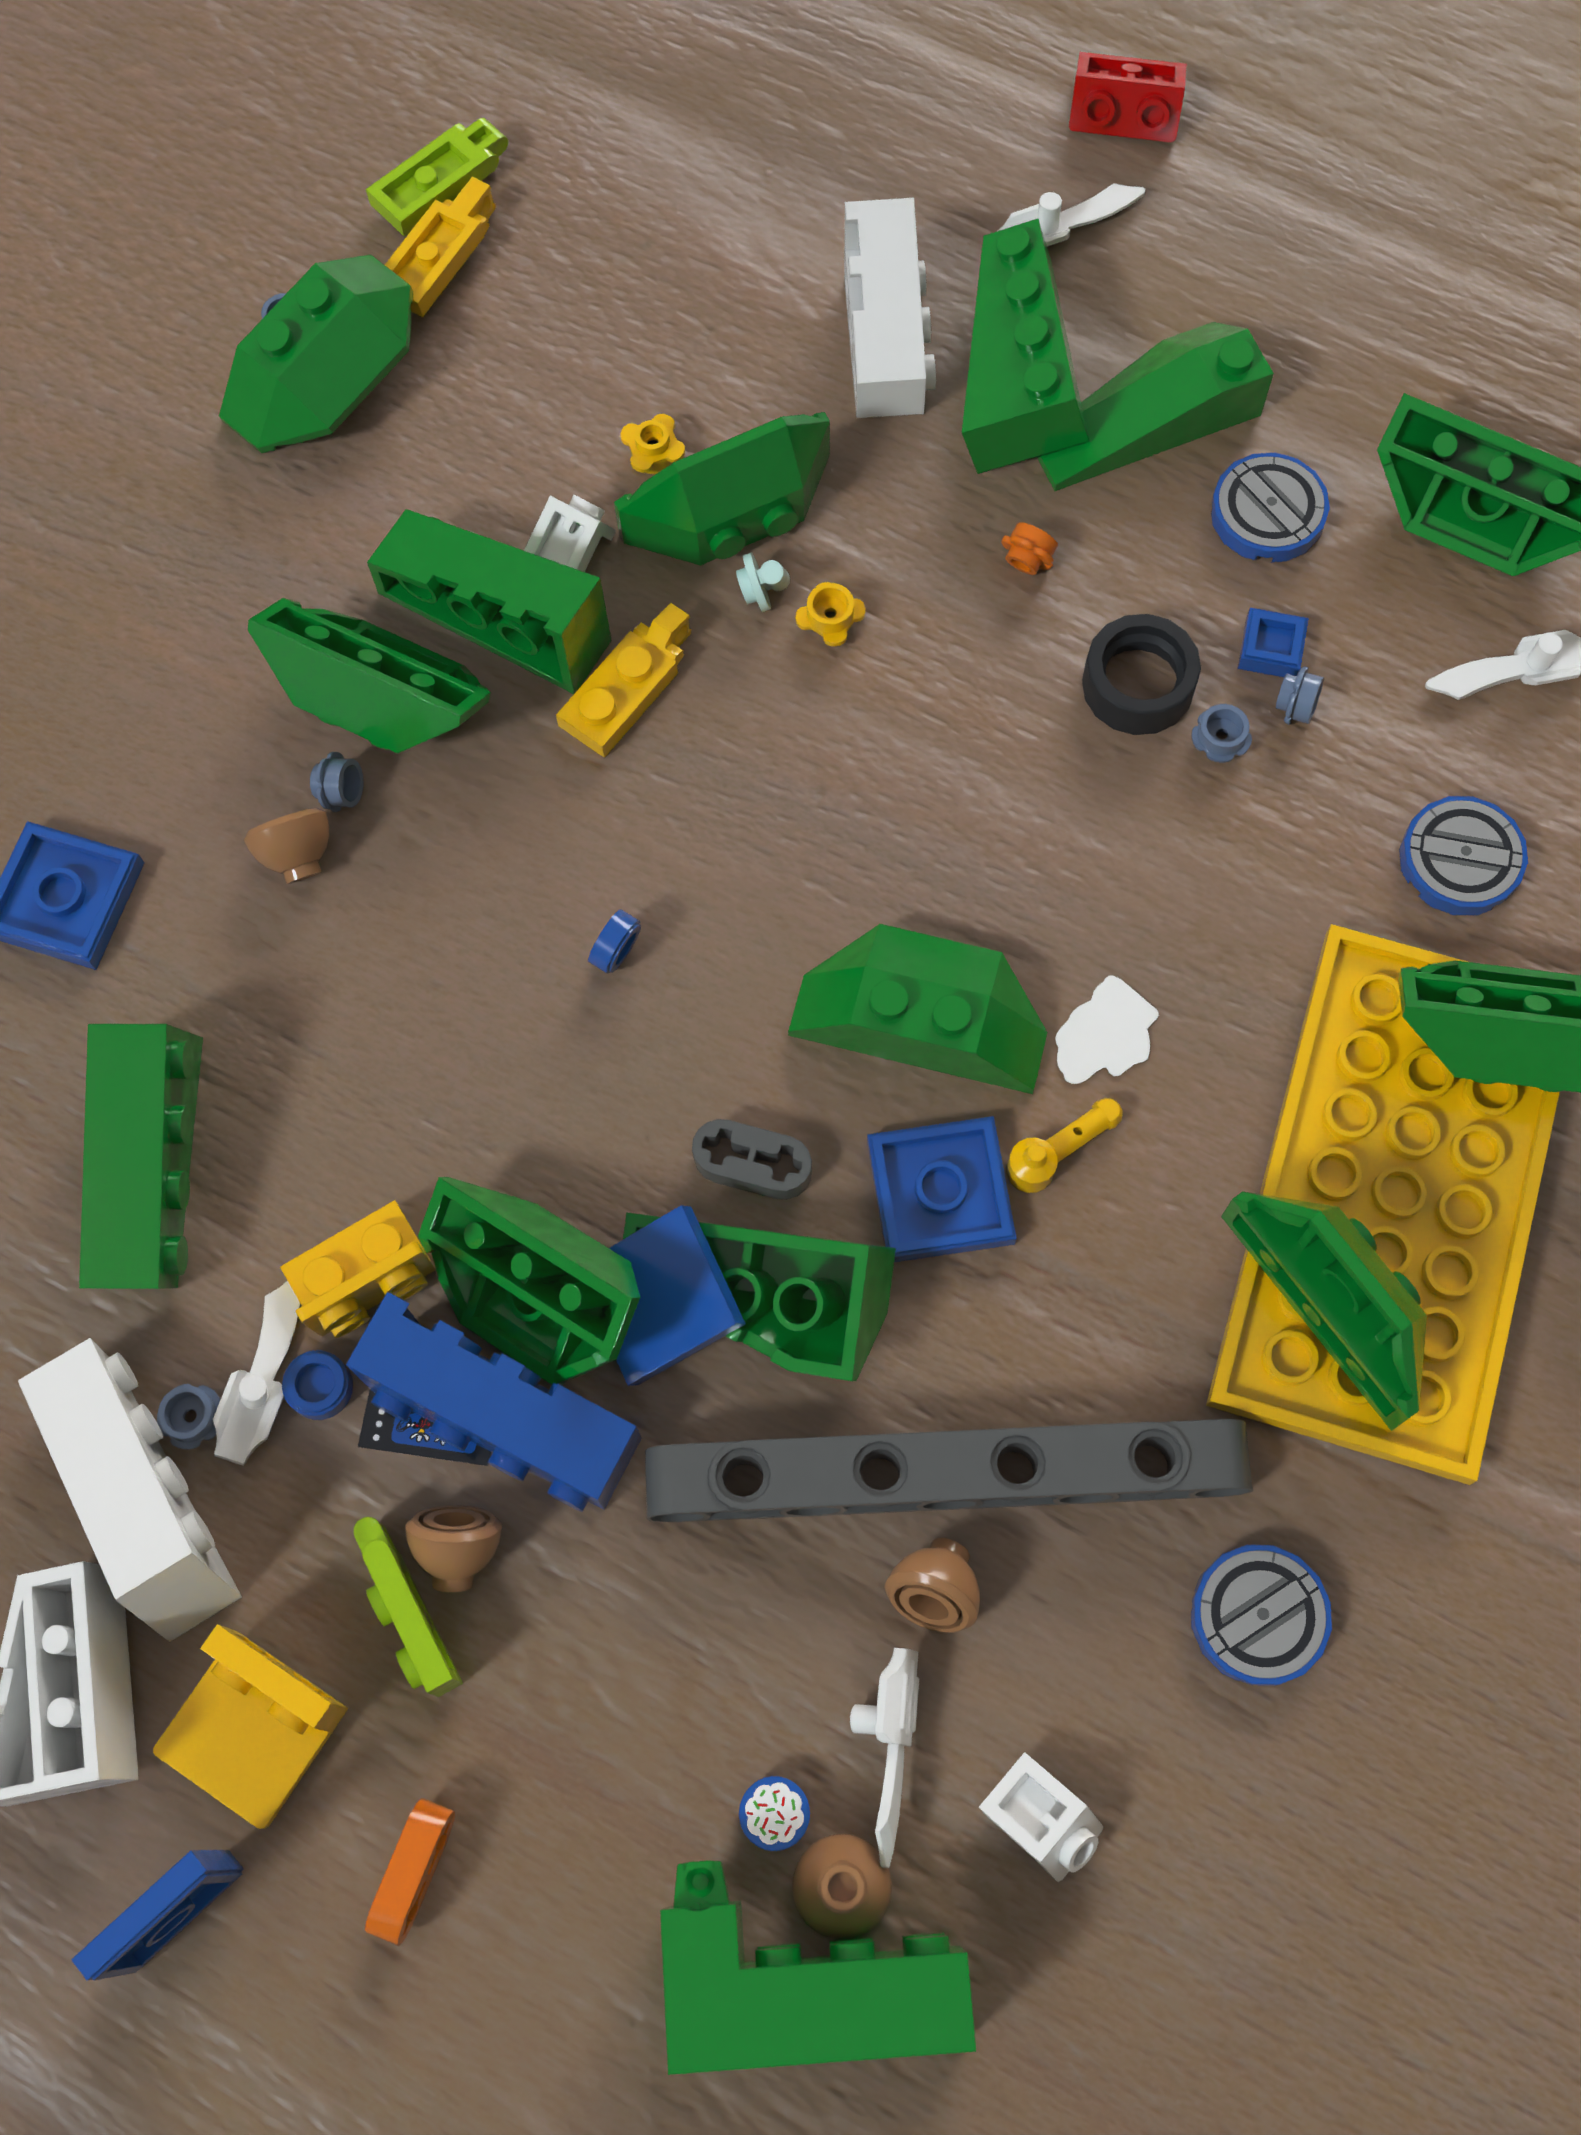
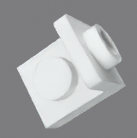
M573 495L568 505L550 496L524 551L585 572L601 537L612 540L616 530L600 522L605 510Z
M1025 1752L979 1806L990 1820L1032 1856L1057 1882L1063 1880L1069 1871L1076 1872L1087 1864L1097 1849V1837L1103 1830V1825L1089 1807Z

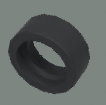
M1151 614L1125 615L1106 624L1092 640L1082 677L1085 701L1094 715L1114 730L1132 735L1161 732L1175 725L1190 708L1201 672L1198 648L1184 629L1166 618ZM1143 650L1157 654L1167 661L1176 673L1174 689L1169 694L1158 699L1140 700L1126 696L1114 688L1107 679L1106 667L1111 657L1124 651Z

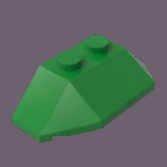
M371 254L315 263L237 345L219 413L222 422L261 454L276 450V446L297 444L332 434L409 352L411 304L413 303V290L411 286Z
M1406 393L1403 394L1377 448V452L1405 531L1512 577L1581 551L1580 466Z
M825 412L815 413L812 416L805 414L782 416L670 464L643 482L633 495L632 493L625 494L614 501L618 531L623 543L701 566L717 558H730L739 553L745 546L768 536L776 537L789 532L796 524L805 520L829 459V418Z
M281 598L248 620V632L294 706L317 716L324 723L339 726L369 740L376 747L400 753L459 727L489 703L491 692L485 686L480 685L478 679L466 666L365 620L326 609H303L299 602L286 598Z
M884 924L877 925L804 974L788 1030V1036L1029 1094L1034 1092L1048 1034L1002 952Z
M1464 961L1428 964L1420 969L1415 967L1401 968L1398 982L1402 1016L1456 1078L1471 1079L1483 1084L1506 1083L1537 1087L1548 1092L1571 1091L1581 1093V975Z
M439 1177L418 1238L425 1253L432 1254L438 1280L459 1323L515 1361L523 1364L551 1385L552 1383L563 1384L616 1360L640 1300L631 1262L536 1203L451 1177Z
M1244 1191L1235 1196L1230 1201L1221 1218L1391 1431L1417 1413L1420 1405L1427 1315L1419 1306L1421 1299L1413 1284L1403 1274L1397 1271L1392 1273L1375 1252L1377 1250L1376 1242L1368 1229L1357 1219H1348L1337 1206Z

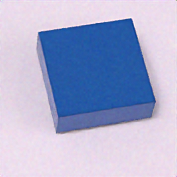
M1250 607L1246 617L1237 669L1285 677L1286 674L1297 676L1301 669L1309 618Z

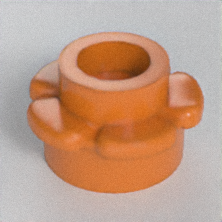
M1019 522L1016 524L1010 537L1007 535L1003 536L1001 543L1005 549L1009 550L1005 559L1014 568L1029 575H1036L1039 568L1049 570L1053 567L1054 559L1052 556L1058 547V543L1045 531L1031 524Z

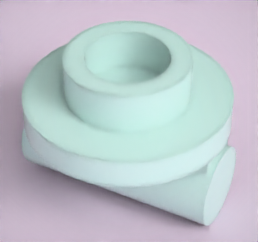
M753 553L743 555L745 567L736 570L743 597L747 604L757 601L762 612L770 610L771 604L767 591L771 589L775 591L786 589L790 583V575L775 560L766 561L759 569Z

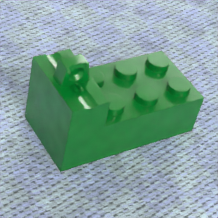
M708 1860L677 1865L674 1906L660 1910L668 2075L976 2052L968 1953L960 1946H950L949 1935H945V1933L903 1935V1950L875 1952L873 1938L829 1941L830 1955L801 1957L800 1943L758 1946L757 1950H755V1961L745 1962L741 1901L730 1902L722 1862Z

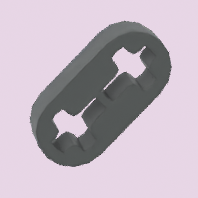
M716 1119L707 1122L699 1128L693 1138L692 1153L696 1168L704 1178L714 1183L773 1199L788 1200L799 1196L806 1190L811 1181L812 1159L809 1150L801 1141L791 1136L731 1120ZM721 1138H728L731 1140L732 1151L748 1156V1158L745 1160L734 1156H726L722 1165L712 1163L711 1152L705 1148L706 1146L717 1147ZM782 1154L790 1155L793 1157V1167L800 1170L799 1174L794 1172L788 1173L784 1182L776 1181L773 1177V1168L757 1163V1159L778 1163Z

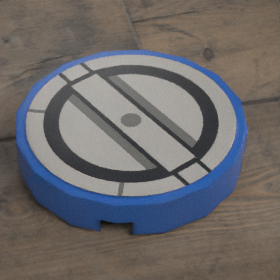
M1279 453L1251 454L1233 462L1219 477L1211 501L1212 525L1222 542L1242 557L1256 560L1257 556L1273 558L1271 562H1286L1305 554L1319 540L1330 510L1327 488L1316 471L1297 458Z
M1448 796L1427 804L1411 820L1399 848L1401 872L1407 883L1409 884L1411 880L1414 888L1420 892L1418 897L1430 907L1451 915H1480L1492 910L1494 906L1502 904L1521 884L1528 864L1526 840L1515 820L1497 805L1473 796Z
M1245 1545L1222 1554L1200 1575L1192 1599L1191 1628L1202 1654L1223 1675L1249 1685L1277 1686L1304 1675L1323 1656L1332 1631L1331 1602L1320 1577L1299 1556L1274 1545Z

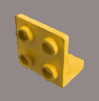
M395 1200L280 1266L302 1305L295 1311L302 1324L321 1337L332 1332L335 1338L347 1335L364 1325L370 1319L367 1310L381 1303L387 1291L402 1300H406L423 1290L428 1285L425 1276L436 1270Z
M217 1624L200 1648L215 1660L155 1744L153 1753L258 1829H266L270 1826L349 1708L240 1632Z

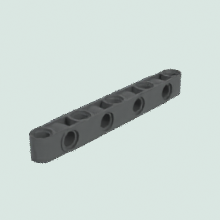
M1237 1419L745 1440L661 1445L645 1450L646 1519L655 1522L765 1519L1227 1497L1253 1492L1246 1422ZM1143 1446H1150L1159 1450L1167 1462L1166 1475L1155 1478L1143 1474L1136 1466L1134 1459L1135 1450ZM1010 1452L1022 1454L1027 1457L1032 1465L1033 1478L1022 1484L1010 1483L999 1473L997 1466L998 1458ZM877 1458L886 1459L896 1467L899 1479L889 1489H872L861 1478L860 1471L864 1464ZM752 1465L759 1469L763 1475V1482L759 1490L745 1497L736 1496L729 1492L725 1487L726 1477L729 1472L736 1466Z

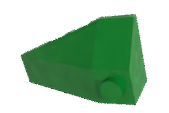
M1211 322L1162 340L1081 402L1089 438L1088 442L1037 456V459L1054 491H1058L1261 416L1274 373L1249 329L1217 322Z
M626 1212L623 1239L660 1217ZM699 1222L745 1321V1325L729 1333L726 1337L735 1342H742L770 1357L771 1362L788 1371L857 1381L888 1314L896 1248Z

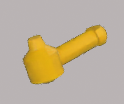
M1111 1098L1100 1099L1094 1102L1091 1110L1046 1141L1039 1138H1026L1019 1141L1013 1147L1006 1165L1007 1177L1010 1183L1016 1189L1025 1193H1037L1044 1190L1051 1183L1058 1162L1106 1129L1111 1130L1117 1127L1123 1117V1110L1120 1104Z

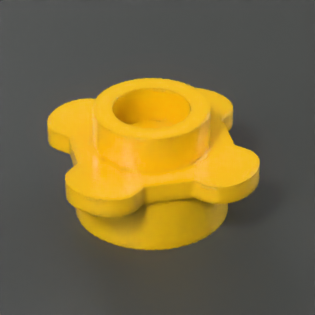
M658 414L654 416L653 420L645 421L640 425L629 423L622 428L620 433L621 441L630 448V462L634 470L641 473L657 474L670 464L683 459L685 446L675 437L673 432L675 421L671 416ZM649 441L658 442L656 444H648Z
M824 582L817 585L811 591L807 599V606L800 607L797 610L796 624L802 630H813L821 635L828 646H840L846 642L847 631L854 622H860L864 619L866 609L864 603L860 599L853 598L851 592L846 587L837 583ZM835 612L836 615L833 618H828L825 613Z

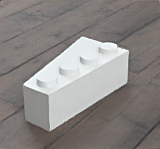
M89 1338L18 1380L117 1602L171 1642L242 1598L215 1547V1542L209 1529L196 1512L186 1494L189 1489L183 1475L173 1460L165 1455L158 1442L163 1438L158 1423L143 1403L140 1405L137 1403L131 1391L138 1387V1382L130 1366L120 1353L117 1352L109 1357Z

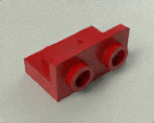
M1079 52L1069 129L1084 133L1174 142L1177 138L1183 104L1187 64Z

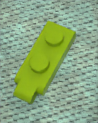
M486 118L478 119L467 128L458 123L368 187L366 192L369 203L405 237L411 232L435 199L442 203L446 199L453 201L471 177L482 181L494 172L499 164L498 157L508 147V138Z
M361 1518L355 1524L353 1533L362 1552L363 1560L375 1585L366 1589L370 1604L381 1624L385 1627L394 1623L405 1647L395 1653L411 1687L416 1689L423 1685L427 1693L440 1697L462 1685L463 1682L402 1555L397 1551L387 1528L375 1518Z

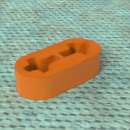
M421 1798L416 1803L403 1828L373 1900L365 1924L366 1933L397 1946L403 1943L415 1921L446 1846L454 1823L455 1811L424 1798Z

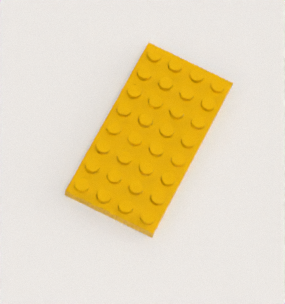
M1331 924L1323 942L1260 1194L1339 1207L1348 1219H1357L1368 1229L1377 1245L1375 1252L1392 1273L1397 1271L1403 1274L1413 1284L1421 1299L1419 1306L1427 1315L1419 1411L1391 1431L1247 1249H1245L1206 1406L1471 1485L1477 1482L1560 1092H1548L1537 1087L1506 1083L1483 1084L1471 1079L1456 1078L1403 1018L1398 977L1401 968L1415 967L1420 969L1428 964L1464 960Z

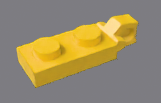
M471 177L453 201L446 199L442 203L435 199L386 262V267L411 286L413 290L411 312L421 317L426 314L485 237L484 235L490 227L488 219L496 209L489 184Z
M670 603L652 621L650 627L641 622L634 628L633 632L629 631L556 714L558 726L605 758L678 674L677 665L684 656V651L679 647L691 634V629L689 628L690 615Z

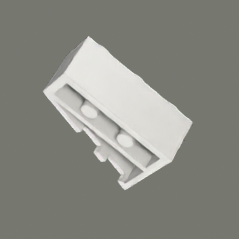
M914 198L845 202L844 283L856 418L924 414L926 390H935L936 370L934 354L925 355L924 343L931 341V321L929 307H921V296L926 295V271L924 260L918 261Z
M82 1561L17 1575L0 1649V1667L4 1668L0 1682V1806H12L139 1780L125 1607L115 1600L100 1564Z

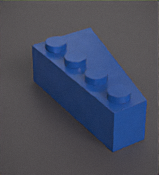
M387 1291L346 1363V1366L375 1392L371 1403L403 1421H407L411 1412L433 1422L429 1433L459 1450L465 1451L470 1441L492 1452L488 1460L490 1465L513 1478L524 1481L527 1473L531 1472L551 1482L552 1484L547 1494L576 1510L583 1512L588 1502L605 1510L642 1439L637 1426L560 1384L552 1383L550 1389L539 1385L538 1383L541 1378L536 1373L502 1353L501 1355L493 1353L490 1359L480 1355L482 1348L463 1336L464 1333L441 1320L435 1323L431 1330L422 1326L408 1309L409 1303Z

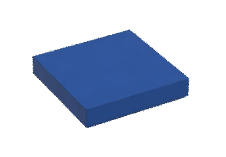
M27 821L0 877V941L97 970L145 862L137 853Z
M994 1116L867 1134V1145L884 1247L896 1248L894 1263L1015 1245L1017 1237Z
M680 1205L609 1248L631 1262L640 1294V1300L616 1359L628 1386L642 1384L745 1325V1321L691 1206Z
M190 1850L71 1959L87 1981L136 1973L242 1875L241 1871L244 1868L229 1850Z

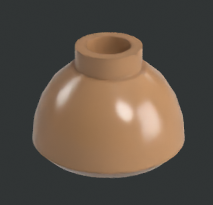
M310 808L282 816L252 828L247 832L244 842L250 853L259 863L267 869L280 874L283 873L286 883L292 884L322 873L318 861L327 848L329 822L326 811L319 808Z
M461 1505L433 1507L418 1512L406 1523V1540L410 1552L418 1565L432 1576V1587L442 1592H462L473 1587V1576L486 1567L496 1553L501 1539L502 1523L491 1512L477 1507Z
M934 1539L930 1548L917 1550L904 1557L894 1567L885 1583L886 1594L895 1609L906 1619L929 1630L957 1632L970 1628L977 1620L980 1607L978 1582L973 1570L968 1565L970 1554L963 1545L951 1539Z
M833 1834L814 1842L802 1854L794 1871L792 1890L797 1910L809 1927L825 1937L844 1940L866 1934L881 1921L890 1904L892 1881L889 1868L881 1867L879 1851L871 1843L850 1834Z

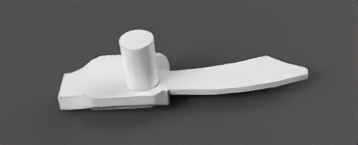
M1113 183L1099 194L1062 212L1061 197L1054 192H1047L1040 197L1039 204L1011 213L1005 224L998 231L1039 218L1048 247L1067 240L1070 237V229L1098 222L1129 207L1145 195V188Z
M1567 630L1523 637L1515 649L1514 655L1485 658L1451 668L1429 679L1425 684V688L1460 700L1481 690L1521 679L1524 684L1536 686L1578 678L1581 675V637Z
M288 1281L265 1296L260 1339L250 1373L245 1370L231 1373L213 1417L217 1435L215 1457L244 1466L254 1450L268 1439L284 1398L282 1384L273 1380L289 1350L298 1318L295 1311L300 1308V1302Z
M894 1648L889 1664L882 1671L879 1678L877 1706L855 1704L850 1714V1727L853 1733L876 1735L877 1740L882 1743H888L881 1803L875 1829L882 1868L890 1867L895 1846L903 1783L904 1746L911 1747L912 1733L916 1730L919 1652L907 1648Z

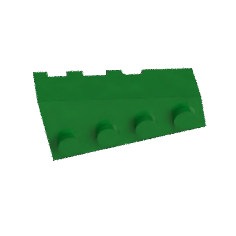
M1039 218L983 236L962 424V435L977 474L1089 441L1053 266Z
M405 509L367 561L378 594L572 694L581 687L612 641L600 577L447 524L435 517H428Z
M88 1024L79 1288H178L179 1275H184L188 1262V1246L183 1233L185 1213L190 1196L189 1174L203 1037L168 1024Z

